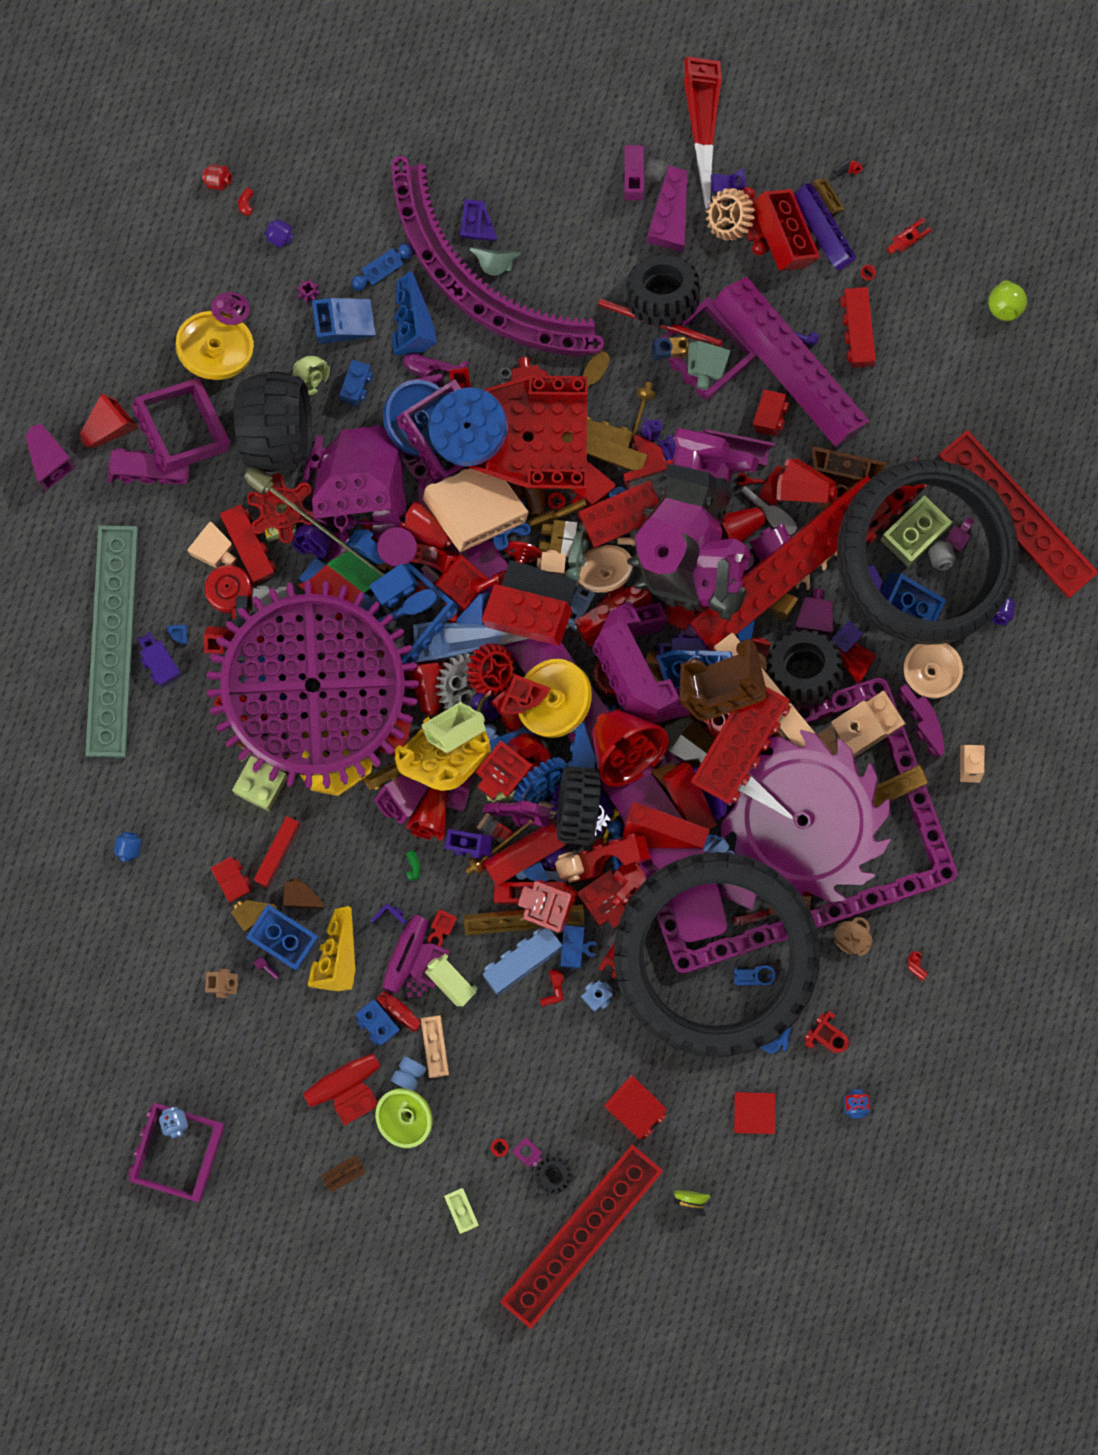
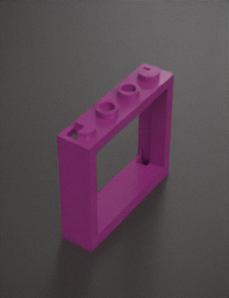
M707 297L699 304L696 312L693 315L691 314V317L686 321L682 320V323L678 324V326L685 327L705 310L747 356L707 390L697 388L698 377L688 374V365L681 358L673 357L668 358L672 369L676 372L679 370L683 374V380L688 385L692 384L696 388V394L701 396L702 399L705 398L709 401L759 356L714 305L713 301ZM668 331L661 338H673L677 333Z
M199 378L135 397L132 406L134 416L138 417L141 431L146 433L148 445L151 450H154L156 461L160 463L164 472L228 452L231 442ZM191 392L215 442L170 456L146 406Z
M456 380L451 381L396 417L399 427L404 430L410 444L416 448L421 461L427 465L431 476L438 483L464 466L455 465L445 472L410 418V415L444 393L448 395L455 390L461 389Z
M154 1103L153 1106H150L149 1112H147V1118H149L147 1126H143L140 1137L143 1138L141 1145H137L134 1152L136 1160L134 1165L131 1164L129 1168V1181L201 1203L225 1124L184 1112L186 1119L214 1127L193 1194L139 1177L160 1111L170 1108Z

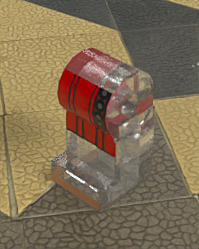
M485 813L476 827V830L482 834L494 836L493 841L501 844L514 834L488 813ZM513 838L509 842H507L503 847H508Z

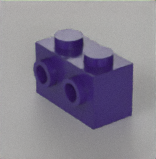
M448 829L445 849L454 850V854L466 856V853H471V857L483 859V855L491 856L494 836Z

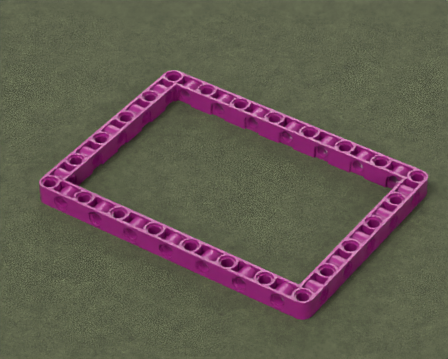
M875 678L833 692V697L830 700L824 699V703L821 705L816 703L813 704L814 707L810 708L807 705H802V708L796 707V705L793 706L797 712L801 710L808 712L809 717L804 720L807 724L822 720L824 717L828 718L846 712L860 702L870 700L878 695V693L874 692L873 686L879 685L897 709L888 683L882 678ZM843 698L846 705L839 706L836 703V699ZM904 726L884 738L897 775L918 766ZM666 750L659 761L661 765L659 768L668 764H676L678 766L683 762H688ZM900 759H907L910 765L903 767L900 764ZM926 785L906 794L905 797L929 859L931 869L896 879L883 886L879 885L858 892L856 895L846 898L845 901L829 902L810 910L817 929L948 885L954 881L957 876V869ZM915 795H920L923 798L922 804L915 803ZM620 813V817L625 828L626 821ZM929 832L935 833L937 840L930 841L927 834ZM652 859L638 863L644 872L645 880L653 873L659 871ZM947 869L951 874L950 878H943L941 870ZM910 882L913 885V891H906L904 883ZM866 896H875L876 903L869 904L866 901ZM671 900L656 915L670 960L678 974H688L788 939L786 929L780 920L769 925L765 924L744 931V933L734 937H727L709 943L702 948L690 950L679 934ZM829 908H836L839 911V915L837 917L830 916ZM667 921H672L675 924L676 928L673 931L665 929L664 924ZM756 933L762 934L764 941L762 943L755 942L753 935ZM716 947H725L726 954L719 956L715 951ZM686 959L689 963L688 968L681 969L678 966V961Z

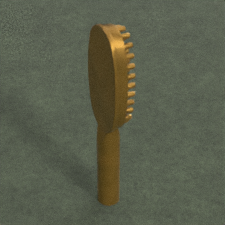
M602 351L599 354H595L584 370L583 376H588V389L590 385L600 380L608 367L610 359L606 352Z
M582 499L558 510L556 513L554 510H551L549 514L545 512L546 515L544 513L542 515L539 514V516H536L537 519L533 517V519H530L531 522L527 520L528 523H525L530 526L531 531L542 528L543 523H553L554 520L584 508L587 504L585 499Z

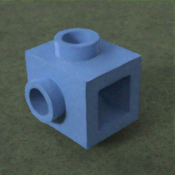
M600 980L596 983L592 981L585 987L586 992L581 996L595 1013L600 1007L605 1009L612 1002L610 998L613 996L611 993L613 989L605 981L603 983ZM600 992L602 997L597 998L595 993Z

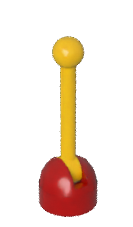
M617 808L613 809L612 821L620 814ZM608 827L603 838H598L592 848L599 845H604V847L609 845L607 841L609 835Z

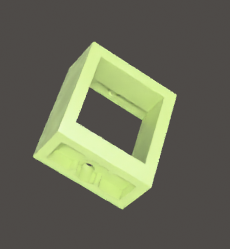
M462 702L422 724L427 741L446 753L486 730L483 715Z

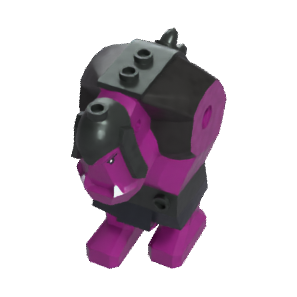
M677 428L674 436L676 443L675 454L672 464L667 463L666 486L659 488L663 498L652 509L644 507V514L647 518L639 531L635 529L630 530V535L636 543L637 553L634 557L627 559V564L638 567L642 572L641 579L636 581L633 587L636 589L647 588L664 601L665 604L672 607L678 605L693 612L695 610L706 612L707 607H709L712 611L720 613V618L730 621L732 615L736 614L742 607L747 589L743 587L741 580L744 569L750 561V550L748 546L735 538L721 540V523L726 516V509L733 494V490L730 487L732 485L730 484L732 474L756 472L759 459L753 454L729 449L730 444L721 437Z

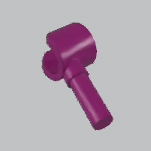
M260 957L254 961L259 971L265 968L275 979L280 976L268 965L264 958Z

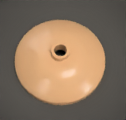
M614 545L598 546L585 553V565L581 568L578 583L584 589L592 592H608L619 588L630 578L633 572V566L627 564V559L631 557L625 549Z
M947 643L934 645L917 644L909 651L904 661V676L908 685L914 692L927 698L947 696L956 689L963 675L961 658L957 651ZM933 669L935 671V674L930 675L928 673V670Z

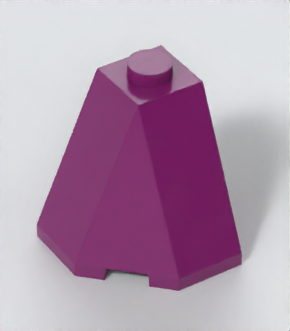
M401 775L387 783L375 797L374 801L386 817H395L398 823L404 824L429 786Z

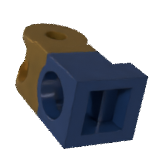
M683 337L654 338L652 342L653 361L673 357H687L689 354L688 339Z

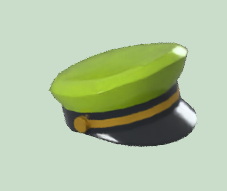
M689 1190L674 1191V1203L676 1205L682 1206L698 1216H706L704 1205L710 1199V1195Z

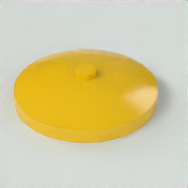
M205 311L191 316L181 325L177 333L176 352L179 360L190 372L202 378L212 380L231 378L241 373L248 366L253 355V338L247 326L243 322L238 325L223 324L213 316L212 311ZM224 312L220 313L226 318H232V315Z
M550 659L539 663L526 674L524 678L551 689L547 697L537 707H532L524 713L518 714L522 723L533 733L547 738L561 737L575 730L585 719L592 698L591 685L583 670L567 660Z

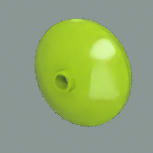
M404 1088L391 1090L379 1100L376 1107L377 1126L384 1138L393 1145L402 1148H412L420 1145L428 1138L433 1124L432 1113L426 1101L416 1092Z

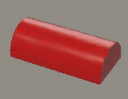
M550 821L547 827H540L482 863L491 880L496 885H499L566 844L561 843L557 839L556 827Z

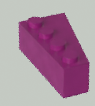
M117 448L114 451L111 450L108 458L107 483H113V479H120L123 483H131L136 481V479H140L142 483H155V480H159L160 484H187L189 464L164 472L160 463L156 461L155 452L154 454H147L143 450L126 452L125 449Z

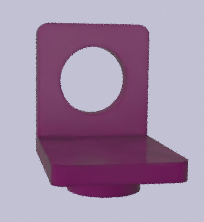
M524 1138L513 1150V1153L528 1168L531 1165L535 1167L542 1160L540 1157L542 1152L527 1138ZM528 1145L531 1147L532 1154L529 1157H523L520 1154L522 1146Z

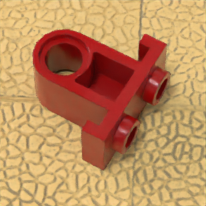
M828 1011L826 1015L822 1012L816 1020L818 1026L815 1030L810 1029L804 1039L807 1041L804 1045L812 1049L814 1046L812 1041L814 1039L829 1051L839 1054L847 1049L849 1040L844 1033L827 1022L828 1018L832 1020L835 1017L832 1012ZM834 1038L842 1040V1048L837 1049L833 1046Z

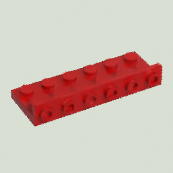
M766 687V698L763 701L731 712L692 778L691 783L724 801L729 806H731L732 802L736 803L741 795L739 790L742 785L746 786L751 778V775H749L752 768L756 769L761 761L760 754L763 750L766 752L770 746L771 741L769 739L773 733L776 734L781 727L779 722L782 716L786 717L792 707L789 705L790 699Z

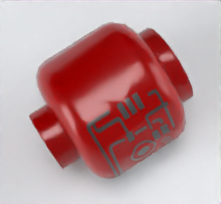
M211 164L203 171V182L209 189L225 190L232 182V174L225 165Z

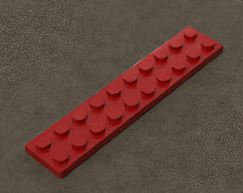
M968 430L938 455L942 461L950 462L972 471L997 492L1012 517L1018 544L1068 599L1098 574V571Z

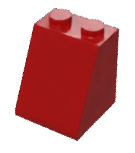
M632 1075L604 1105V1108L639 1140L642 1137L646 1139L653 1131L651 1129L652 1125L655 1122L660 1124L667 1116L664 1113L667 1109Z

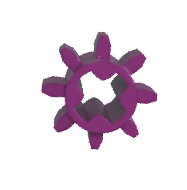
M312 279L306 282L302 280L301 287H297V291L301 292L298 295L299 300L304 298L307 304L308 301L315 300L316 296H321L320 291L317 290L319 289V284L314 285ZM308 289H311V290H312V291H309V294H306V292H305V291H308Z

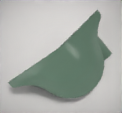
M470 247V251L478 257L483 271L489 275H500L505 270L512 271V261L520 255V252L493 251Z

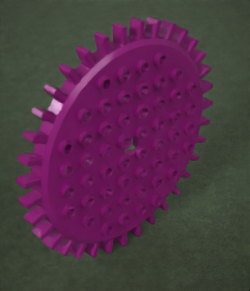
M310 580L305 581V594L295 595L292 583H287L286 591L289 597L281 600L278 599L277 592L273 588L269 589V597L273 603L265 607L261 600L255 596L253 604L258 609V612L252 616L245 609L239 608V616L246 622L239 628L234 623L228 621L226 628L235 634L232 641L222 637H217L216 639L218 645L227 648L225 656L218 654L210 655L212 662L222 664V671L207 672V679L221 681L220 689L207 690V697H222L223 703L220 706L212 707L210 714L218 715L225 713L228 719L218 724L216 730L217 732H223L228 728H232L235 736L226 741L225 745L227 748L233 747L241 741L246 748L238 756L240 762L246 760L251 753L259 758L253 765L252 770L254 773L260 771L262 765L267 763L273 767L269 773V781L273 782L277 778L279 770L289 772L287 787H292L296 774L305 775L304 784L308 790L311 789L313 784L312 776L322 775L323 785L325 789H328L331 783L329 774L337 772L340 775L341 782L344 785L348 784V776L345 770L353 766L357 774L361 778L364 777L365 769L360 762L369 758L372 764L378 768L381 762L374 752L379 747L392 755L394 749L385 740L390 734L397 739L403 740L405 734L394 726L397 720L411 724L413 719L410 715L401 713L402 705L416 706L417 699L404 697V689L418 688L419 681L404 680V672L416 670L417 664H402L400 656L409 654L412 651V647L408 645L397 649L394 641L400 639L404 635V631L399 629L389 635L385 627L393 620L391 614L385 616L381 622H378L373 617L379 609L380 604L378 602L372 604L368 611L359 607L363 602L364 593L360 592L356 596L354 603L344 600L347 594V586L343 585L340 588L338 597L329 596V582L324 581L322 594H312ZM340 614L343 618L342 620H336L335 616ZM321 615L323 620L317 621L315 619L316 616ZM301 616L303 621L297 622L296 617ZM282 617L283 622H276V618ZM357 633H362V634H363V638H362V639H358V638L356 637V634H357ZM319 634L324 636V639L321 641L316 638ZM342 634L344 638L339 640L336 638V635ZM302 635L304 640L298 641L297 636ZM263 637L264 642L258 643L257 638ZM277 637H284V641L278 642ZM382 651L384 656L378 657L377 652ZM363 652L365 656L359 658L357 654ZM339 653H343L345 657L343 659H339L337 655ZM319 654H323L325 658L323 660H319L317 656ZM281 655L285 657V660L282 662L277 659ZM299 655H304L305 659L303 661H300L297 657ZM260 656L265 658V661L262 663L258 661ZM240 657L245 658V662L239 663L238 659ZM381 670L385 672L383 677L378 675V672ZM363 671L366 675L361 678L358 676V673ZM343 672L346 676L345 678H339L338 674ZM324 673L326 677L325 679H320L318 675ZM300 674H304L306 678L304 680H300L298 676ZM285 675L286 679L284 681H280L279 676ZM265 676L266 680L264 682H260L259 677ZM245 677L246 681L244 683L239 682V678ZM316 679L320 683L319 691L314 693L307 692L305 688L307 680ZM380 690H385V691H386V695H385V696H381V695L379 694V691H380ZM365 691L367 695L365 697H361L359 695V692ZM345 692L347 696L345 698H341L339 696V693ZM302 693L307 695V698L304 700L299 697ZM320 693H326L327 697L325 699L320 698ZM282 694L287 696V699L284 701L279 698ZM262 695L267 697V700L264 702L259 699ZM241 696H245L247 701L241 702L239 699ZM382 709L387 710V715H381L380 711ZM366 710L368 714L367 716H361L360 712ZM346 711L348 715L347 717H341L340 713ZM322 712H326L328 716L326 718H322L320 714ZM302 713H306L308 717L306 719H302L300 715ZM282 714H287L288 718L286 720H282L280 716ZM262 715H267L268 719L266 721H262L260 717ZM242 716H247L248 720L246 722H242L240 718ZM344 730L348 731L349 735L343 737L341 732ZM367 730L369 734L367 736H363L361 734V731ZM326 731L329 733V736L323 738L321 733ZM306 732L309 734V737L304 739L301 737V734ZM284 733L289 735V738L286 740L281 738V735ZM267 734L269 739L264 741L261 739V736ZM348 750L350 754L346 757L343 756L342 752ZM328 751L330 755L329 757H323L322 753ZM308 752L310 756L309 758H303L302 754ZM288 753L290 757L283 759L282 755Z

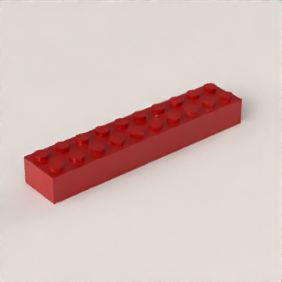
M632 1144L503 1297L500 1303L532 1329L663 1170Z

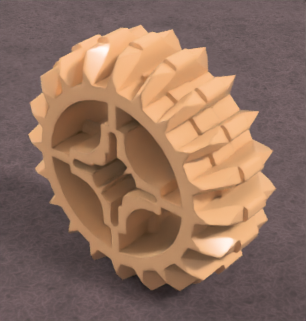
M726 188L723 192H717V196L712 197L713 203H707L710 206V210H706L709 216L705 219L710 221L707 227L712 229L711 233L715 234L717 238H723L726 241L737 240V237L742 238L743 233L749 232L747 227L753 226L750 223L751 219H755L752 216V212L755 209L750 208L753 202L749 200V196L744 194L743 191L734 188ZM732 199L735 200L733 204L731 203L730 205H726L728 201ZM727 225H735L733 228L729 230L725 229Z

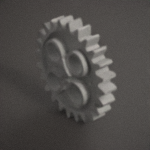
M464 653L463 656L457 654L456 659L450 657L451 664L444 662L443 664L446 669H439L442 677H436V679L440 680V684H436L435 687L440 688L436 695L442 696L439 702L445 703L444 709H449L461 702L463 694L465 695L463 704L469 706L473 697L478 694L475 689L470 687L471 682L466 683L468 682L466 679L469 677L465 672L469 669L466 664L471 662L469 658L471 655L468 653ZM456 678V684L452 686V680ZM483 679L487 685L490 684L489 680Z

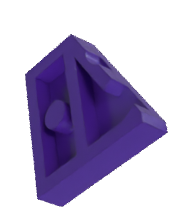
M465 199L460 238L497 242V235L493 229L484 201Z

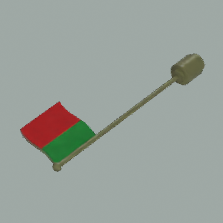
M253 466L247 471L244 478L250 486L261 494L264 491L267 493L270 490L348 550L330 561L309 579L312 585V594H322V585L324 581H328L330 586L329 596L338 597L340 588L345 585L347 586V594L344 600L354 603L356 596L360 592L365 593L371 589L369 585L385 575V573L272 488L274 483H272L273 478L262 469ZM305 582L298 585L303 590Z

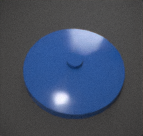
M424 380L407 381L395 388L384 404L383 421L388 436L399 449L416 457H419V453L410 444L404 430L399 427L396 417L440 389V387ZM446 393L410 415V418L434 455L438 454V451L430 439L429 422L434 408L446 396Z

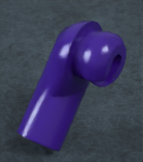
M794 332L803 341L804 345L814 346L818 343L819 336L817 333L811 332L809 336Z

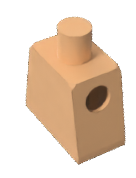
M211 521L187 550L191 556L214 568H218L222 562L226 565H234L237 561V558L230 554V551L234 548L232 543Z
M960 745V782L980 783L984 775L985 747L983 745Z

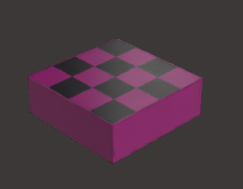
M407 977V998L426 997L427 986L417 982L413 977Z

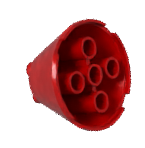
M622 709L607 714L601 713L597 717V723L591 732L600 779L607 786L611 787L624 786L643 777V772L650 766L654 768L668 746V735L662 727L626 713Z

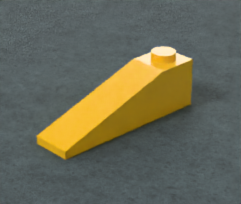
M347 906L334 910L326 930L329 937L324 944H320L318 949L323 951L319 962L313 961L308 981L309 987L338 992L352 989L355 975L352 909Z

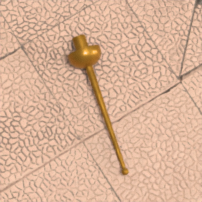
M645 382L644 388H637V395L642 401L631 442H633V436L636 435L646 401L654 399L656 395L655 392L651 391L653 383Z
M530 819L527 824L491 851V856L529 824L533 823V819ZM485 855L483 859L470 857L468 859L470 865L465 871L469 875L475 871L478 874H482L485 869L482 862L490 856Z

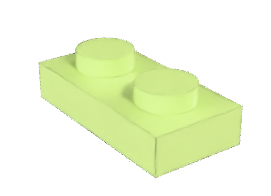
M463 1188L444 1196L460 1234L479 1226Z

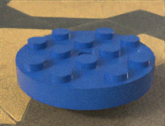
M462 388L446 395L434 408L429 422V435L435 449L444 459L459 466H474L492 458L502 447L508 431V420L502 405L492 394L478 388Z

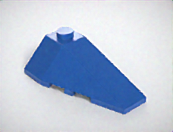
M409 271L397 280L396 303L400 307L397 314L394 315V321H398L397 332L394 331L392 334L395 355L424 352L437 343L434 324L414 274Z
M672 650L656 656L664 681L670 679L675 689L680 688L681 663L697 659L708 666L733 657L731 651Z

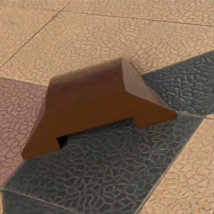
M812 446L814 469L836 482L838 492L835 501L863 477L868 476L872 479L882 472L888 464L883 461ZM817 502V505H818V508L826 509V508H827L829 505H831L833 502H830V503H818V502Z

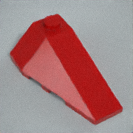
M633 802L626 820L622 840H625V836L636 833L637 836H645L648 848L703 849L710 829Z

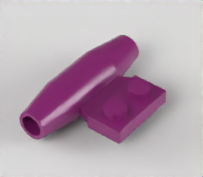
M413 915L403 930L387 966L382 986L384 990L397 994L409 974L417 982L433 989L435 988L436 984L425 973L429 968L427 965L432 959L440 958L443 954L448 956L450 951L434 944H423L428 925L427 919Z

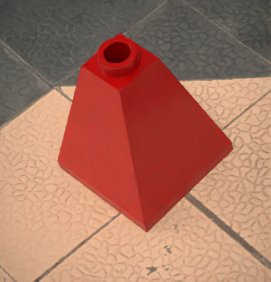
M103 393L80 433L82 437L80 441L87 448H95L130 433L139 427L115 398Z

